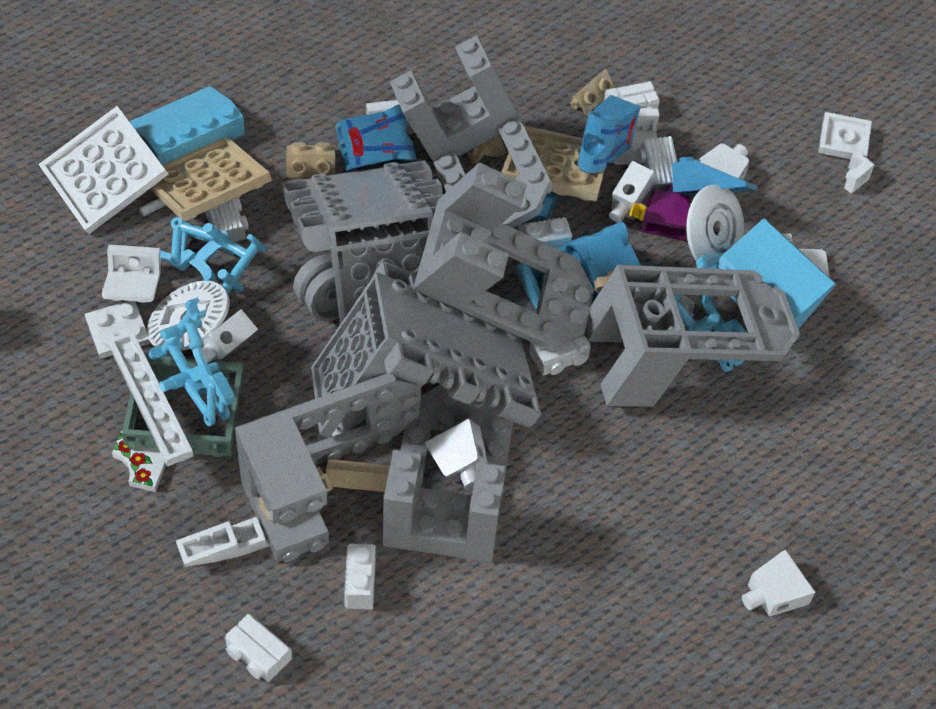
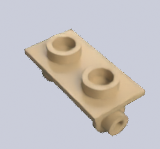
M606 69L572 98L571 106L574 109H583L585 115H587L589 111H592L604 100L606 90L615 88Z

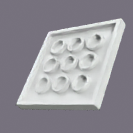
M118 106L39 164L88 234L169 175Z

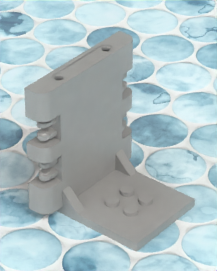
M426 161L400 165L398 163H387L381 168L329 176L315 174L310 179L281 183L284 200L291 211L292 218L298 227V232L305 247L314 252L329 250L340 324L371 281L382 261L412 272L416 280L437 202L443 196L442 184L438 179H432V170Z
M386 261L381 262L371 281L311 366L315 399L370 380L373 377L389 373L420 386L424 385L426 381L433 384L438 382L441 387L447 389V394L450 398L465 404H471L474 400L478 402L484 400L488 406L493 407L496 416L526 428H530L541 416L521 338L413 290L415 284L414 274ZM347 413L340 415L334 420H325L318 423L319 434L329 438Z

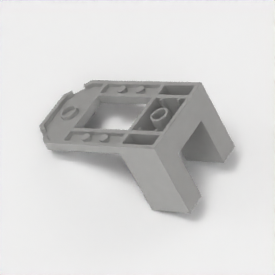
M476 35L455 47L474 85L468 90L433 108L412 71L400 75L390 81V84L403 114L431 157L446 192L466 175L458 156L501 134L520 176L514 179L527 185L521 208L503 222V224L514 228L540 214L543 208L542 202L546 194H550L553 184L508 92Z
M479 162L438 199L413 290L551 351L580 338L585 332L594 294V288L577 257L503 224L506 219L521 208L527 185ZM508 256L545 273L536 313L486 291L503 278Z
M617 265L591 305L585 328L586 338L589 342H623L625 346L624 351L600 384L606 405L654 407L688 359L781 361L800 335L785 293L777 286L771 288L762 281L763 276L752 270ZM674 294L736 297L748 333L686 331Z
M386 373L235 427L241 483L256 517L260 521L262 530L269 541L277 563L281 561L291 562L302 553L308 551L317 552L323 549L326 544H329L328 530L319 512L324 505H327V490L316 469L317 465L327 462L328 459L339 460L343 455L351 452L360 453L368 446L376 443L385 444L392 437L397 436L420 415V385ZM366 407L365 425L311 445H305L298 431L300 429H309L317 423L325 420H334L342 414L350 411H359ZM259 497H262L271 520L266 518L259 507Z
M441 385L423 394L420 400V415L404 429L401 450H393L384 494L383 546L492 562L513 422L496 416L493 407L488 406L484 400L481 402L474 400L471 404H465L450 398L447 394V389L441 387ZM467 419L479 425L488 464L477 462L472 495L421 488L428 454L425 442L430 440L431 434L439 435Z

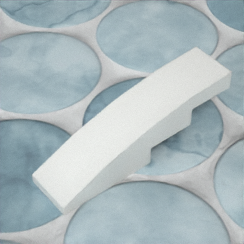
M257 517L232 526L228 521L176 540L185 567L236 558L270 546Z

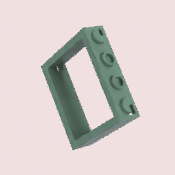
M145 355L156 379L167 380L169 377L181 373L173 357H161L154 360ZM186 358L191 368L198 366L195 359ZM212 360L208 364L216 362L219 366V372H222L224 377L228 379V384L234 385L233 393L235 400L230 405V418L227 423L225 437L195 434L184 435L193 451V455L204 454L214 457H232L236 435L235 427H237L245 378L244 363ZM130 392L122 430L124 446H128L134 451H141L144 447L155 448L160 452L150 431L137 430L140 409Z

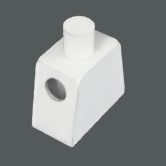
M719 144L699 159L703 164L740 179L744 178L749 164V159L746 157L748 151L740 144L736 145L734 149L725 144Z
M634 161L631 162L612 194V210L609 213V217L617 223L622 222L625 216L632 220L635 218V216L629 217L632 204H640L652 195L654 171Z
M242 309L203 340L201 349L207 364L212 360H223L258 330Z
M470 419L425 442L443 474L454 482L462 480L465 489L473 488L477 462L488 464L480 427Z
M784 550L752 574L748 583L751 591L742 595V601L748 610L762 605L768 616H773L810 604L815 591L787 551Z

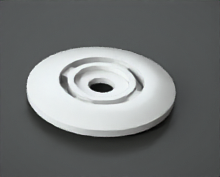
M709 185L702 188L694 197L687 216V240L691 253L696 261L704 254H708L709 257L706 259V263L711 267L744 236V219L740 204L728 188L720 189L719 185ZM716 221L720 225V232L717 236L713 231V225Z
M198 281L187 284L172 292L155 308L148 321L147 334L151 344L157 347L165 343L166 340L162 339L160 331L178 324L187 312L186 302L194 298L200 299L197 304L199 311L206 310V316L200 318L203 325L201 328H198L203 342L226 318L230 304L226 290L220 284L213 281ZM186 332L179 340L183 344L181 351L190 349L189 344L191 340Z

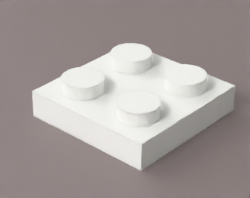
M825 112L818 153L851 159L852 154L858 152L867 158L872 121Z
M126 301L85 314L100 359L113 355L108 346L107 339L129 331H133L140 347L150 344L135 301Z

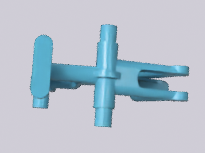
M176 217L171 221V227L173 228L171 253L160 250V257L180 271H184L188 266L193 265L204 277L203 281L213 282L216 276L206 261L219 249H223L230 255L241 257L231 273L225 269H221L218 272V277L224 282L222 287L229 294L231 289L236 293L243 292L244 286L238 279L258 250L266 253L268 249L251 234L246 237L251 242L248 249L232 241L226 231H220L211 223L200 227L184 222L179 217ZM188 236L208 242L196 254L189 249L187 250Z
M704 254L696 261L697 268L717 269V265L714 264L711 267L707 265L706 259L709 257L708 254ZM674 294L682 321L687 327L686 331L711 332L710 330L714 329L716 332L747 333L736 319L728 322L722 319L713 305L712 296L702 295L699 298V302L702 303L708 316L695 321L678 301L683 295ZM716 360L720 363V367L724 372L732 370L733 365L739 366L744 362V360Z
M194 298L186 302L187 312L178 324L160 331L162 339L166 341L163 345L152 348L149 352V357L155 360L170 354L172 355L181 373L159 383L160 389L165 392L184 387L204 415L205 423L211 426L216 423L215 410L222 420L230 418L228 405L234 402L235 395L228 384V379L224 377L222 372H219L218 364L213 362L207 365L201 349L203 342L198 328H201L203 325L200 318L206 316V310L199 311L197 304L200 299ZM186 332L191 340L189 348L193 351L198 364L194 368L189 366L181 351L183 344L179 340ZM199 394H203L207 397V405L202 400Z

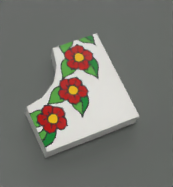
M121 431L112 455L129 468V485L156 492L166 467L161 452L149 447H144L141 451L131 450L128 446H124Z

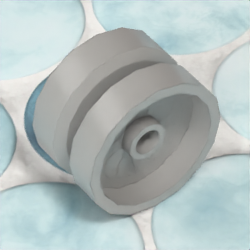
M320 255L309 260L300 268L295 276L293 289L294 294L318 320L332 321L339 318L333 266L330 255Z

